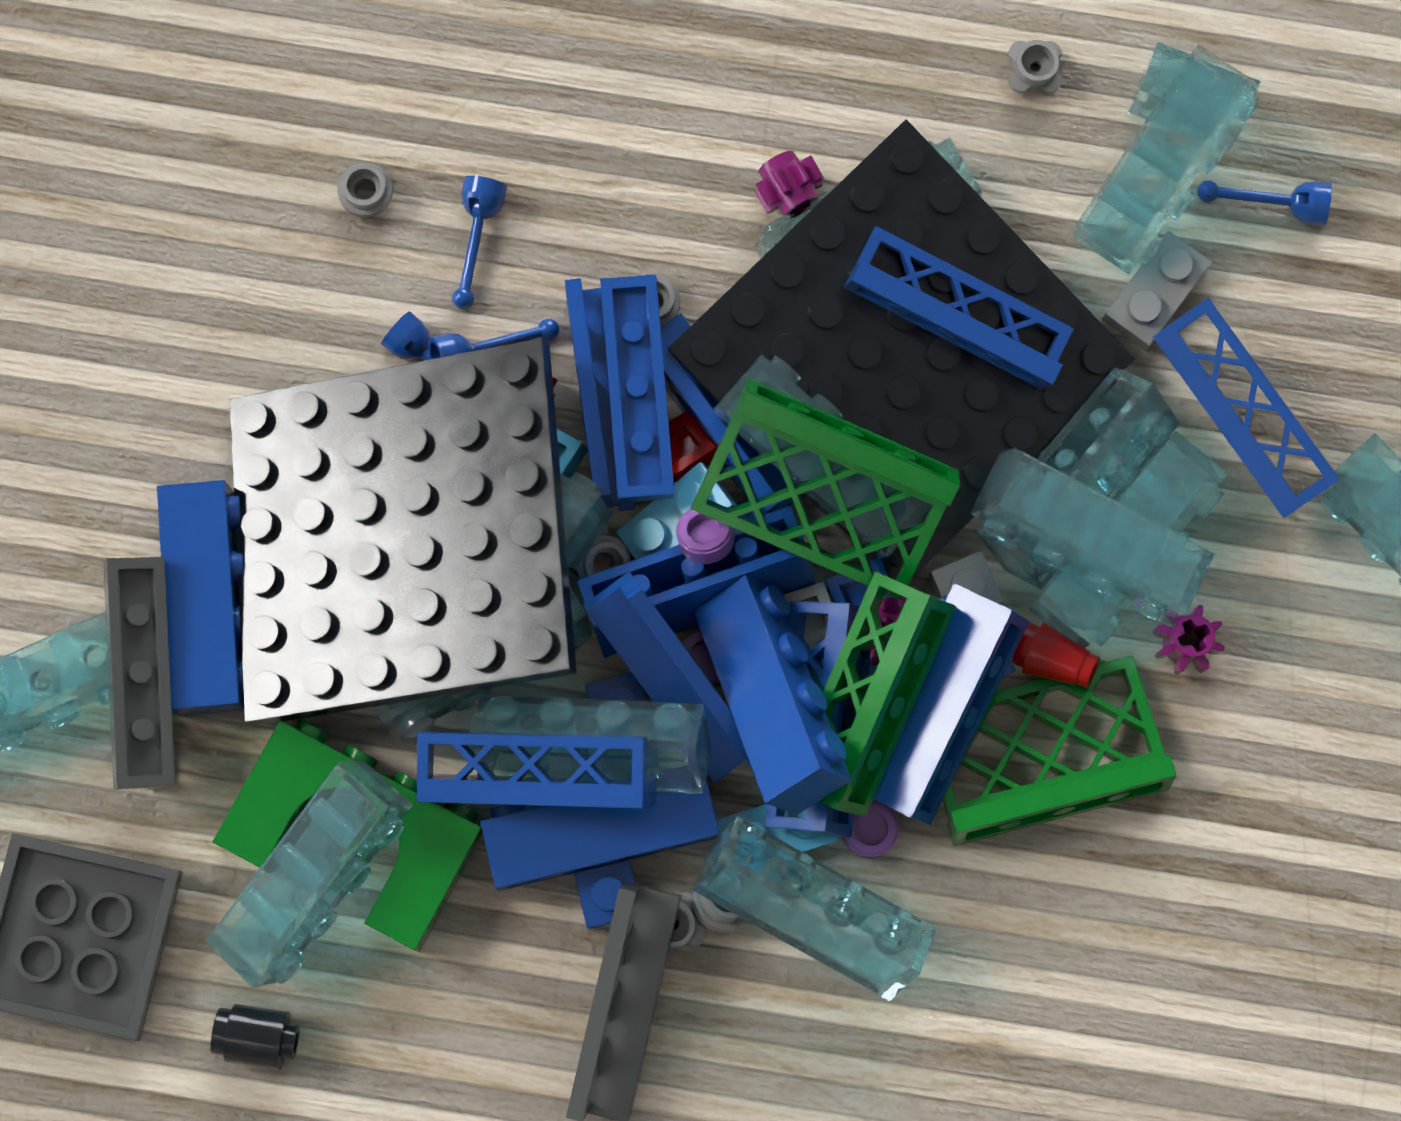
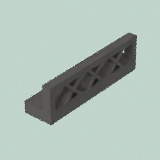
M164 557L106 558L103 561L113 789H166L175 786Z
M625 882L619 888L566 1118L584 1121L589 1113L617 1121L630 1120L682 895L630 882Z

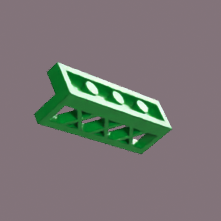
M874 572L823 690L827 701V709L824 711L834 732L831 714L836 703H841L850 698L853 700L857 714L851 728L837 734L847 752L844 762L852 781L823 798L820 802L839 811L866 817L957 606L886 575ZM887 590H890L907 599L898 620L883 627L878 610ZM875 645L880 662L874 675L860 681L855 665L862 650Z

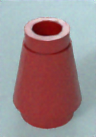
M1029 622L1012 657V663L1022 667V673L1073 685L1078 684L1088 688L1097 672L1100 657L1091 654L1089 650L1045 622L1040 626Z

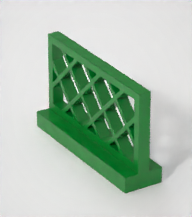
M748 378L735 411L695 496L691 510L866 586H869L874 575L866 554L897 543L904 563L896 580L909 585L947 505H951L960 487L959 471ZM746 423L766 432L773 451L742 461L735 443L742 424ZM777 437L791 444L781 448ZM804 450L819 455L826 474L795 485L785 457ZM730 452L735 465L722 469ZM777 460L788 488L757 498L747 471ZM830 461L844 467L834 471ZM857 473L871 478L879 497L848 507L838 480ZM739 474L749 502L727 508L708 500L716 482ZM830 484L840 511L810 521L799 494ZM883 484L896 489V491L886 494ZM912 496L932 505L923 523L900 530L890 504ZM792 497L802 524L784 531L770 527L762 508ZM883 507L893 533L862 544L852 517ZM754 511L757 520L743 514ZM844 520L855 547L835 554L821 549L814 531ZM806 534L810 543L796 537ZM916 537L910 551H908L904 540ZM859 557L862 566L849 560ZM890 590L886 592L887 595L901 600L903 597Z
M1133 656L1099 664L1094 679L1086 691L1073 684L1045 678L997 690L960 764L988 779L989 782L980 797L958 803L952 784H950L944 796L943 805L948 818L947 827L954 847L1168 791L1177 775L1170 754L1165 755ZM1119 674L1124 675L1130 695L1122 710L1092 695L1100 679ZM1062 690L1080 700L1068 724L1039 709L1047 693ZM1037 696L1032 705L1022 700ZM1132 703L1134 705L1137 718L1127 713ZM1009 704L1027 714L1014 738L985 723L993 707ZM1086 704L1116 719L1103 743L1074 728ZM1033 718L1062 733L1049 757L1020 742ZM1121 723L1143 734L1149 753L1129 758L1109 747ZM979 732L1008 747L995 771L966 756ZM1068 737L1097 752L1088 769L1075 772L1055 761ZM1014 751L1043 766L1035 783L1020 786L1001 775ZM1103 756L1114 761L1098 766ZM1049 770L1060 775L1044 780ZM995 784L1006 789L990 794Z

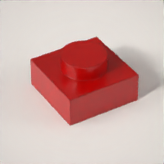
M685 411L669 422L674 483L699 462L710 466L717 450L714 443L691 415Z

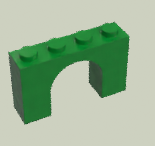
M298 719L294 728L279 721L212 843L267 872H271L303 814L316 802L338 793H358L376 799L387 808L395 822L399 837V851L395 866L364 924L420 953L483 836L482 828L474 824L478 813L460 803H445L444 807L435 802H417V780L399 771L394 780L389 779L374 771L378 760L348 745L344 754L324 744L329 736L327 733L301 719Z

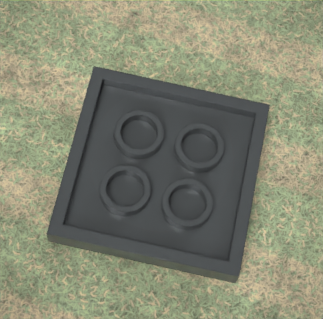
M12 833L0 876V1011L140 1041L183 872Z

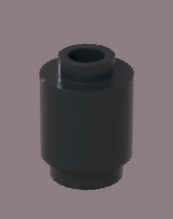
M234 1004L232 1009L220 1007L216 1013L212 1029L211 1053L223 1055L225 1062L280 1070L285 1059L294 1060L300 1026L291 1024V1013L288 1011Z

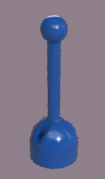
M466 176L464 178L461 193L462 204L466 212L473 217L460 288L455 290L452 296L454 305L459 309H467L474 302V295L470 289L484 220L492 218L499 213L505 201L507 185L487 177Z
M1206 180L1199 184L1197 194L1205 202H1211L1216 198L1287 205L1299 221L1309 225L1325 226L1330 210L1332 184L1318 181L1305 182L1297 186L1291 195L1218 187L1215 182Z
M409 311L388 331L381 345L402 360L411 361L419 357L424 360H430L428 350L429 331L423 322Z
M544 319L539 323L538 327L471 344L462 335L446 333L429 338L430 359L540 337L550 341L558 336L559 325L553 319Z

